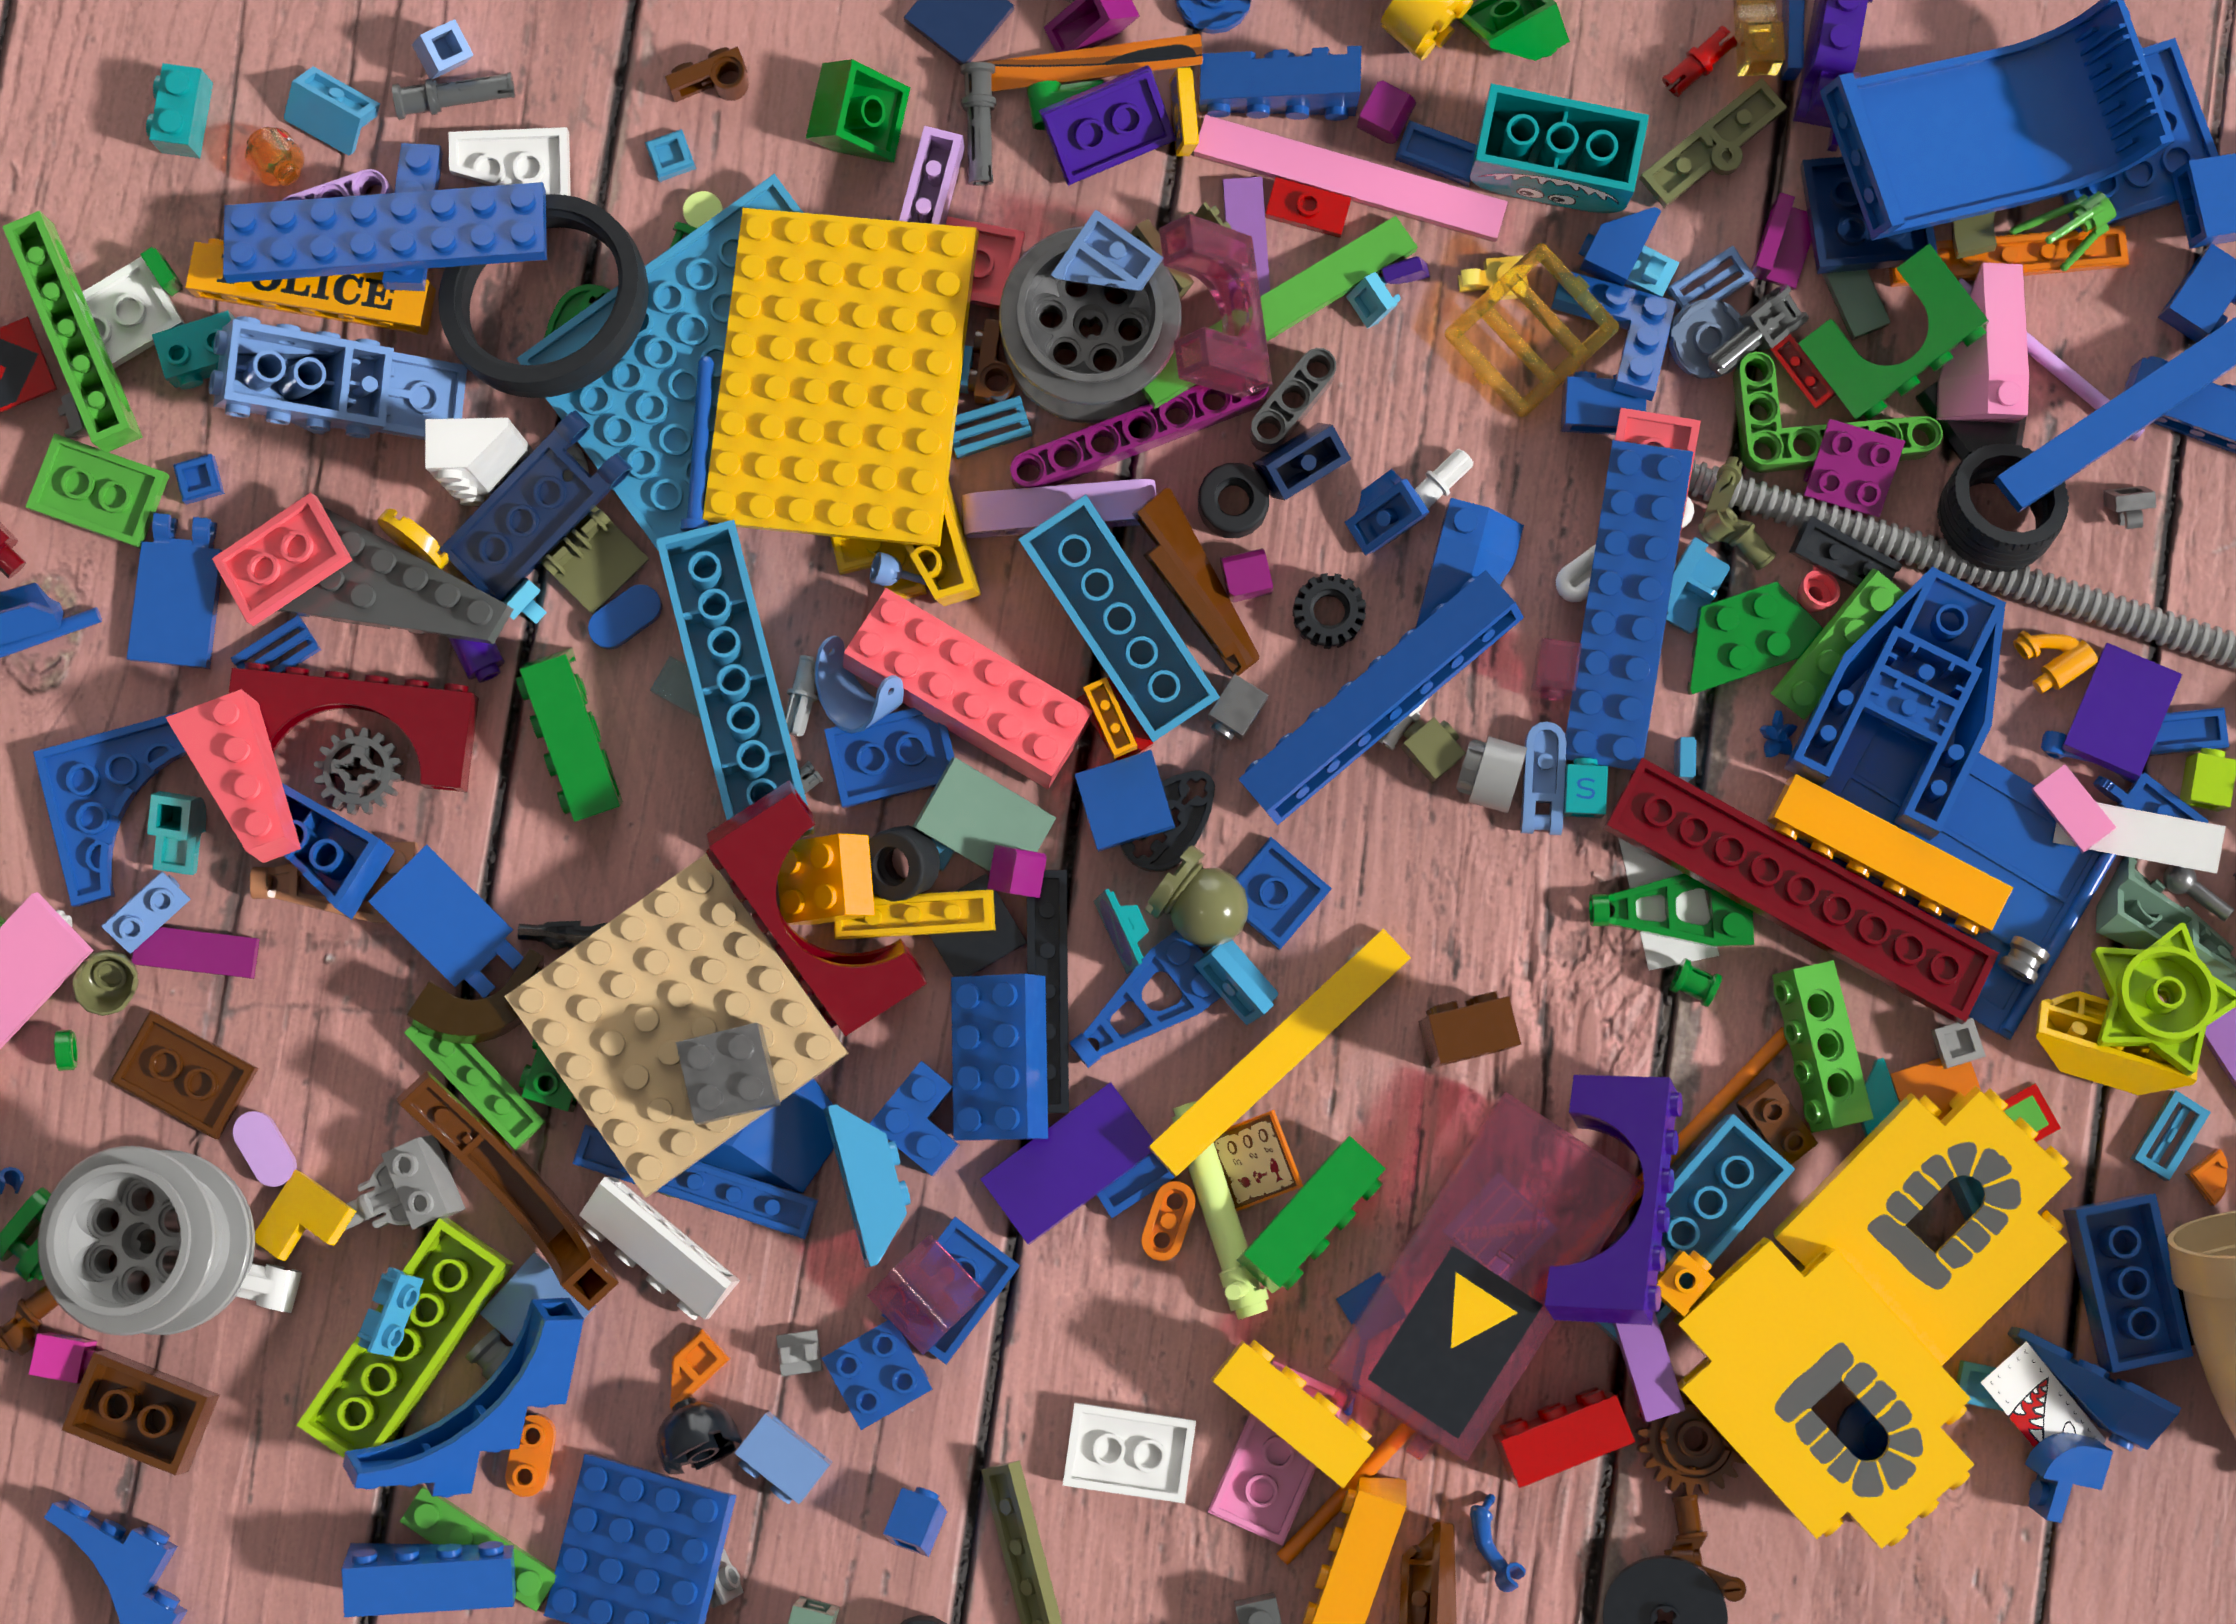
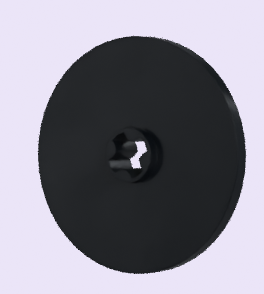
M1651 1556L1627 1566L1611 1583L1603 1606V1624H1669L1665 1620L1656 1621L1659 1609H1662L1665 1613L1674 1612L1673 1623L1671 1624H1728L1726 1601L1716 1581L1695 1563L1675 1556Z

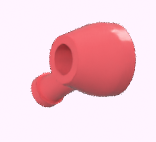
M1813 566V571L1809 572L1799 585L1797 602L1808 613L1824 611L1838 601L1840 597L1839 583L1834 576Z

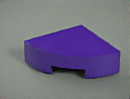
M1418 256L1385 266L1382 269L1385 282L1388 284H1402L1431 277L1427 263Z

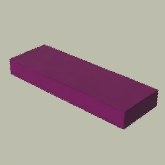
M160 927L133 951L132 962L139 966L254 979L260 939Z

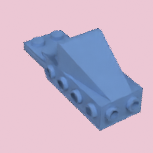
M236 317V319H232L222 328V331L218 330L216 333L214 354L219 355L218 371H212L209 393L215 395L213 407L224 408L226 415L239 418H248L250 413L266 416L265 421L269 423L288 425L291 422L314 434L320 435L330 431L332 428L345 429V435L354 438H370V434L380 432L425 440V419H462L467 368L463 364L394 352V348L380 346V342L370 339H356V341L341 339L339 334L319 331L316 334L303 332L300 327L289 324H277L276 326L260 324V320L252 317Z

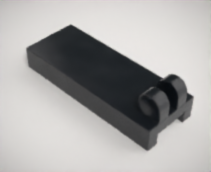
M1813 516L1805 517L1789 550V553L1855 588L1859 586L1872 568L1878 570L1892 581L1895 573L1899 572L1903 565Z

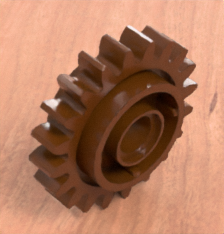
M1679 1389L1685 1411L1650 1421L1647 1428L1636 1429L1635 1433L1647 1437V1442L1638 1445L1636 1449L1643 1453L1650 1452V1457L1642 1465L1645 1468L1658 1466L1653 1477L1657 1482L1669 1476V1490L1674 1492L1680 1483L1683 1482V1490L1686 1495H1692L1696 1484H1698L1702 1494L1709 1495L1710 1481H1713L1717 1487L1724 1489L1725 1483L1722 1475L1725 1473L1733 1478H1737L1738 1474L1732 1467L1733 1462L1746 1464V1462ZM1696 1426L1702 1431L1703 1440L1697 1448L1688 1449L1684 1444V1434L1689 1428Z

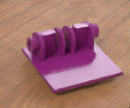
M1829 418L1813 467L1808 466L1804 473L1803 481L1808 482L1804 496L1880 518L1905 441Z

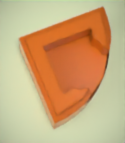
M2215 1149L2185 1173L2210 1206H2215L2225 1194L2228 1162L2222 1150Z

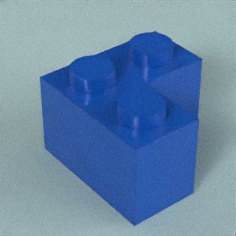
M920 1061L869 1124L886 1133L887 1139L890 1142L894 1141L897 1148L931 1176H935L960 1146L959 1143L954 1141L953 1138L930 1120L932 1115L953 1091V1086L927 1064Z

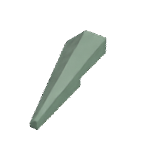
M2125 857L2122 859L2096 906V932L2132 949L2146 950L2179 923L2183 922L2187 926L2198 958L2207 966L2212 976L2236 991V959L2231 955L2234 947L2188 906L2181 907L2162 893L2166 887L2158 879L2152 882L2147 880L2135 869V865L2138 862L2135 858Z

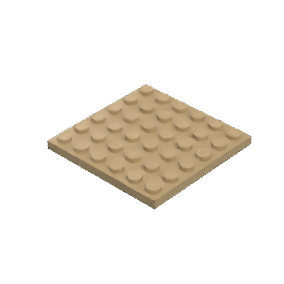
M707 854L697 859L505 996L645 1197H649L773 1108L702 1125L695 1124L676 1042L752 1023L761 1024L780 1102L849 1054L789 968L781 960L767 937L758 928L745 906L737 899L723 875L714 867Z

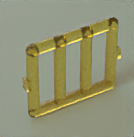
M1538 243L1445 330V338L1476 370L1473 374L1483 385L1488 383L1517 416L1526 417L1566 380L1567 376L1572 375L1619 330V324L1587 290L1590 287L1580 275L1575 277L1546 244ZM1539 263L1550 272L1600 326L1583 343L1579 341L1523 280ZM1510 290L1569 352L1570 355L1554 370L1548 367L1493 307ZM1480 318L1490 326L1540 380V383L1525 397H1521L1464 335Z

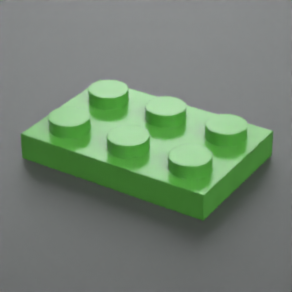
M54 433L25 507L31 511L141 549V542L145 541L153 520V514L157 510L170 475Z

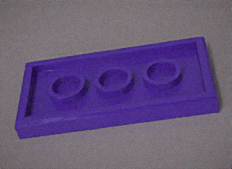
M1110 1082L1049 1127L1048 1139H1033L980 1179L1026 1243L1030 1245L1150 1156L1152 1152L1148 1147L1154 1140Z

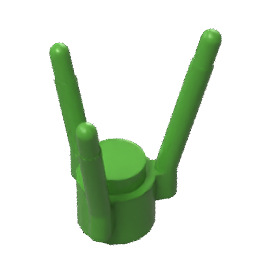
M2101 191L2096 192L2089 198L2083 194L2071 203L2011 227L2010 233L2012 235L2076 210L2073 212V220L2057 229L2045 239L2047 244H2051L2078 226L2085 232L2092 230L2060 266L2061 271H2067L2098 237L2110 230L2107 223L2116 217V211L2110 200Z

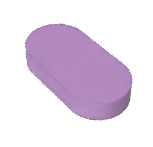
M251 1111L244 1113L236 1120L233 1127V1138L257 1180L270 1187L285 1185L294 1170L297 1169V1163L273 1119L263 1112Z

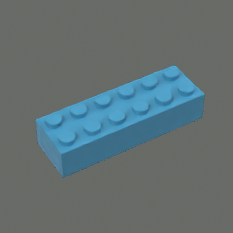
M1086 494L1018 539L1152 742L1220 698Z
M1734 1114L1725 1115L1674 1173V1189L1671 1194L1667 1193L1665 1206L1669 1208L1670 1226L1668 1232L1662 1233L1661 1246L1665 1248V1266L1678 1251H1684L1689 1255L1693 1250L1712 1265L1795 1170L1792 1165ZM1634 1219L1616 1238V1240L1609 1246V1248L1613 1246L1626 1233V1231L1633 1223ZM1686 1272L1680 1276V1286L1684 1289L1691 1287L1693 1278L1689 1273ZM1662 1301L1659 1311H1655L1659 1324L1671 1312V1309ZM1594 1322L1619 1345L1613 1323Z

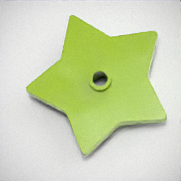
M2183 922L2179 923L2146 950L2097 947L2092 951L2091 957L2110 999L2098 1035L2097 1045L2101 1047L2148 1046L2186 1076L2194 1074L2198 1069L2206 1027L2236 1007V991L2212 976L2207 966L2198 958L2186 924Z

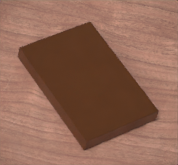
M150 1010L110 1082L210 1137L219 1139L259 1068L161 1014Z

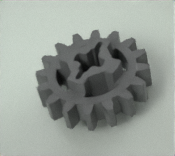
M362 727L359 736L356 735L354 730L347 728L345 730L346 739L343 740L333 734L331 740L334 746L331 749L321 746L319 749L326 756L325 760L314 762L315 767L323 770V775L314 778L315 783L326 785V788L320 794L322 798L327 800L335 796L332 807L341 810L347 804V813L351 815L357 814L359 806L368 815L373 813L372 804L374 803L386 808L387 802L384 798L388 793L396 797L398 795L397 790L392 787L393 782L404 780L403 776L395 772V768L404 764L403 760L391 757L398 748L392 743L383 746L386 737L379 732L371 739V730ZM351 748V753L341 760L338 759L344 751ZM372 748L380 754L384 767H380L374 762ZM362 765L374 774L366 773L365 775L360 774L358 777H355L344 769H357ZM334 776L341 777L344 781L346 795L337 787ZM377 783H381L374 792L367 795L368 789Z

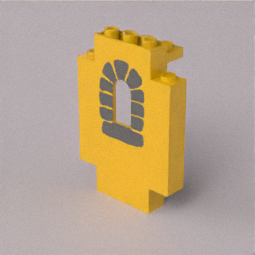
M1975 1086L1966 1096L1959 1092L1948 1103L1952 1110L1942 1120L1938 1118L1942 1110L1926 1095H1923L1919 1100L1910 1092L1773 1231L1775 1239L1800 1262L1795 1267L1799 1272L1827 1246L1835 1249L1941 1366L2067 1242L2059 1232L2064 1225L2047 1209L2041 1214L2038 1211L2072 1178L2064 1169L2069 1162L2053 1146L2050 1145L2044 1150L2033 1139L2038 1133L2022 1117H2019L2014 1122L2003 1112L2008 1104L1991 1088L1983 1093ZM1963 1175L1975 1178L1984 1188L1985 1197L1983 1204L1936 1252L1932 1251L1906 1224L1949 1181Z
M1763 1237L1704 1291L1685 1317L1677 1315L1673 1319L1679 1328L1706 1356L1677 1383L1678 1388L1816 1539L1821 1535L1828 1537L1838 1530L1844 1522L1841 1517L1847 1514L1881 1549L1887 1544L1894 1546L1908 1533L1906 1527L1918 1516L1924 1518L1939 1505L1937 1498L1948 1488L1955 1490L1969 1478L1970 1473L1968 1470L1975 1464L1945 1433L1941 1426L1945 1423L1951 1425L1960 1419L1967 1410L1964 1405L1971 1398L1835 1249L1827 1246L1799 1272L1771 1240ZM1840 1381L1848 1387L1887 1432V1448L1875 1460L1863 1461L1856 1458L1811 1409Z

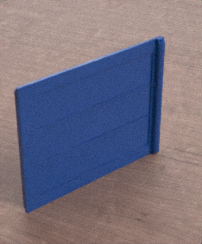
M1862 711L1830 777L1820 787L2013 887L1993 930L1986 933L1978 932L1976 936L1958 929L1954 926L1956 920L1944 913L1938 917L1918 907L1919 900L1905 894L1904 898L1898 897L1999 953L1969 1017L2003 1038L2011 1040L2117 855L2089 849L2082 854L2077 847L2053 843L2056 821L2031 791L2035 785L1978 753L1952 810L1938 835L1929 841L1893 823L1931 744ZM1798 837L1796 839V842L1810 849L1812 844ZM1835 856L1830 860L1845 869L1848 864ZM1869 875L1868 879H1865L1882 888L1884 883ZM2014 936L2025 938L2050 954L2047 963L2040 965L2037 970L2038 979L2035 984L2023 982L1998 966L2000 959L2003 956H2007L2012 949L2010 942Z

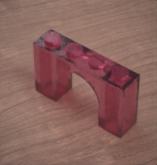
M1191 214L1159 228L1164 266L1192 275L1205 284L1218 305L1222 319V332L1202 327L1174 340L1179 379L1240 398L1273 385L1252 236Z

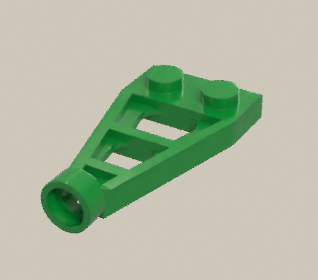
M1684 873L1610 895L1590 894L1589 920L1591 926H1614L1709 947L1754 945L1753 911ZM1697 888L1708 892L1710 920L1707 924L1687 923L1678 918L1676 915V899L1681 893ZM1662 895L1665 898L1666 919L1664 921H1646L1636 916V901L1639 898ZM1610 904L1614 907L1612 917H1610Z

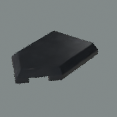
M1938 381L1915 397L1928 417L1935 420L1937 416ZM2026 417L2017 423L1937 420V422L1941 425L1944 439L1960 461H1962L1971 452L1985 445L2008 443L2022 446Z

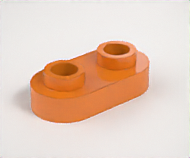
M1179 1181L1168 1182L1161 1186L1156 1193L1141 1238L1145 1253L1152 1259L1158 1261L1169 1260L1176 1256L1181 1249L1195 1208V1195L1185 1183ZM1174 1193L1179 1194L1183 1199L1182 1206L1177 1210H1173L1167 1205L1168 1197ZM1159 1232L1166 1233L1170 1238V1242L1165 1248H1158L1154 1244V1237Z
M531 1414L525 1417L519 1449H510L505 1481L510 1491L520 1497H530L539 1493L548 1482L556 1440V1428L553 1422L542 1414ZM530 1428H536L540 1433V1439L537 1443H531L527 1439L526 1434ZM522 1469H528L532 1473V1481L529 1484H524L519 1479V1472Z

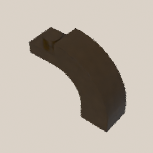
M530 948L505 986L492 996L483 999H461L429 981L407 1013L408 1023L431 1037L451 1043L473 1044L498 1038L522 1023L505 996L542 970L544 956Z

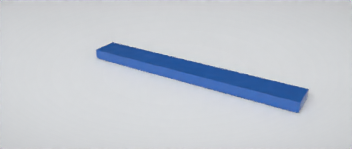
M2236 317L1998 475L1993 482L2019 513L2235 368Z

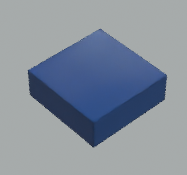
M208 454L173 464L182 501L186 505L225 494L214 455Z

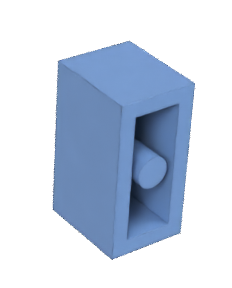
M770 1411L764 1414L735 1452L741 1458L738 1465L752 1477L757 1479L761 1474L773 1483L770 1490L787 1504H790L792 1500L800 1504L833 1462Z

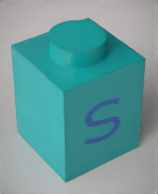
M1592 758L1573 759V764L1566 765L1563 817L1601 819L1606 815L1608 766H1598V760Z

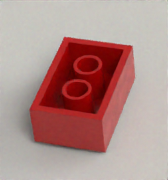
M1594 1387L1576 1394L1577 1402L1565 1406V1404L1561 1405L1560 1402H1556L1537 1410L1538 1418L1527 1422V1420L1519 1417L1499 1425L1501 1432L1492 1436L1510 1482L1518 1488H1522L1635 1443L1617 1395Z

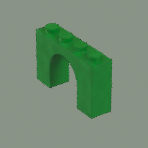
M1930 243L1896 268L1921 300L1928 315L1927 337L1920 350L1913 357L1896 365L1883 366L1873 364L1857 352L1831 318L1798 343L1856 420L1863 416L1868 421L1873 419L1888 407L1884 400L1896 391L1900 396L1905 395L1921 382L1917 378L1920 373L1928 367H1931L1934 372L1954 358L1950 353L1952 349L1962 342L1968 347L1987 333L1983 326L1990 321Z

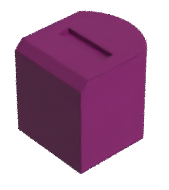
M1383 80L1379 81L1359 115L1357 128L1385 143L1394 144L1414 110L1416 101L1410 94Z
M1264 548L1220 558L1226 592L1231 602L1234 603L1272 594L1274 587Z
M995 845L987 889L1040 898L1047 860L1046 855L1024 849Z

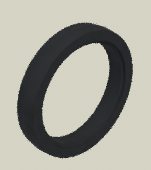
M547 194L546 229H575L588 233L603 242L611 250L616 261L618 291L613 309L603 327L586 345L576 352L557 361L539 365L513 364L490 355L478 345L470 322L472 292L486 264L445 267L439 288L438 303L440 321L446 338L461 363L480 380L496 390L518 397L547 398L583 388L613 368L627 353L640 332L645 319L649 296L647 273L640 252L629 233L608 212L581 198Z

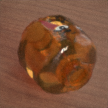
M263 127L249 137L244 156L247 164L262 183L267 186H287L299 178L305 157L301 148L287 131L282 128Z

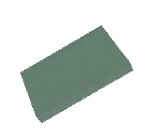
M952 757L912 827L990 872L995 845L1037 852L1056 817L961 760Z

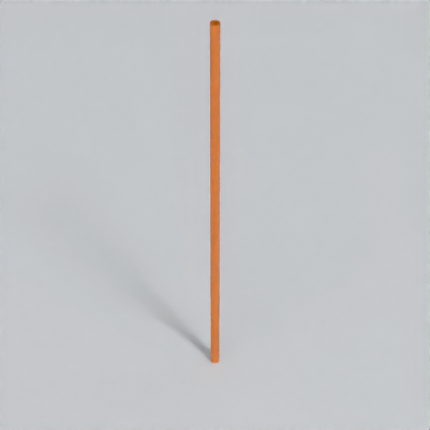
M1781 1027L1678 1134V1152L1676 1155H1671L1670 1166L1788 1044L1784 1036V1027ZM1643 1172L1553 1266L1578 1263L1643 1196ZM1549 1270L1526 1293L1539 1303L1546 1297ZM1413 1410L1365 1460L1344 1488L1340 1487L1276 1555L1286 1565H1289L1341 1511L1348 1488L1355 1490L1359 1477L1372 1478L1428 1419Z

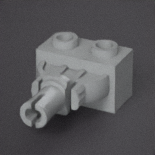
M433 1135L415 1138L381 1154L384 1162L375 1169L369 1180L358 1185L359 1192L367 1191L374 1187L375 1189L346 1203L356 1210V1213L345 1230L386 1214L384 1217L372 1222L375 1228L379 1229L388 1224L398 1226L411 1225L413 1230L435 1224L439 1218H448L466 1209L439 1143Z

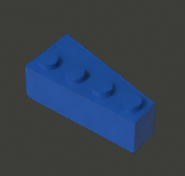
M488 1541L479 1545L350 1543L342 1566L344 1618L514 1607L516 1596L514 1545H504L499 1541Z

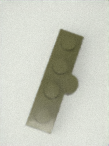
M1761 78L1642 173L1639 180L1662 207L1666 208L1710 171L1713 170L1720 175L1734 173L1740 166L1743 158L1740 147L1783 114L1787 106L1764 79Z

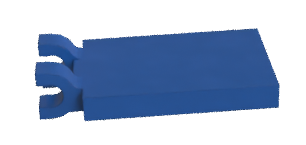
M154 513L152 523L154 542H141L127 660L210 669L222 577L212 560L214 556L223 551L213 548L217 523L211 522V519L193 517V540L175 539L178 519L171 518L172 516L169 514Z
M427 844L368 901L454 987L458 986L465 979L483 998H486L496 987L480 971L497 954L513 970L524 958L505 939L513 929Z

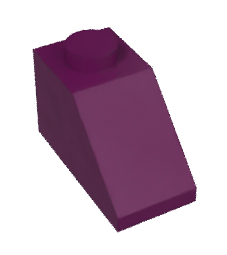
M1075 0L1043 28L1056 52L1096 47L1116 37L1140 15L1132 0Z

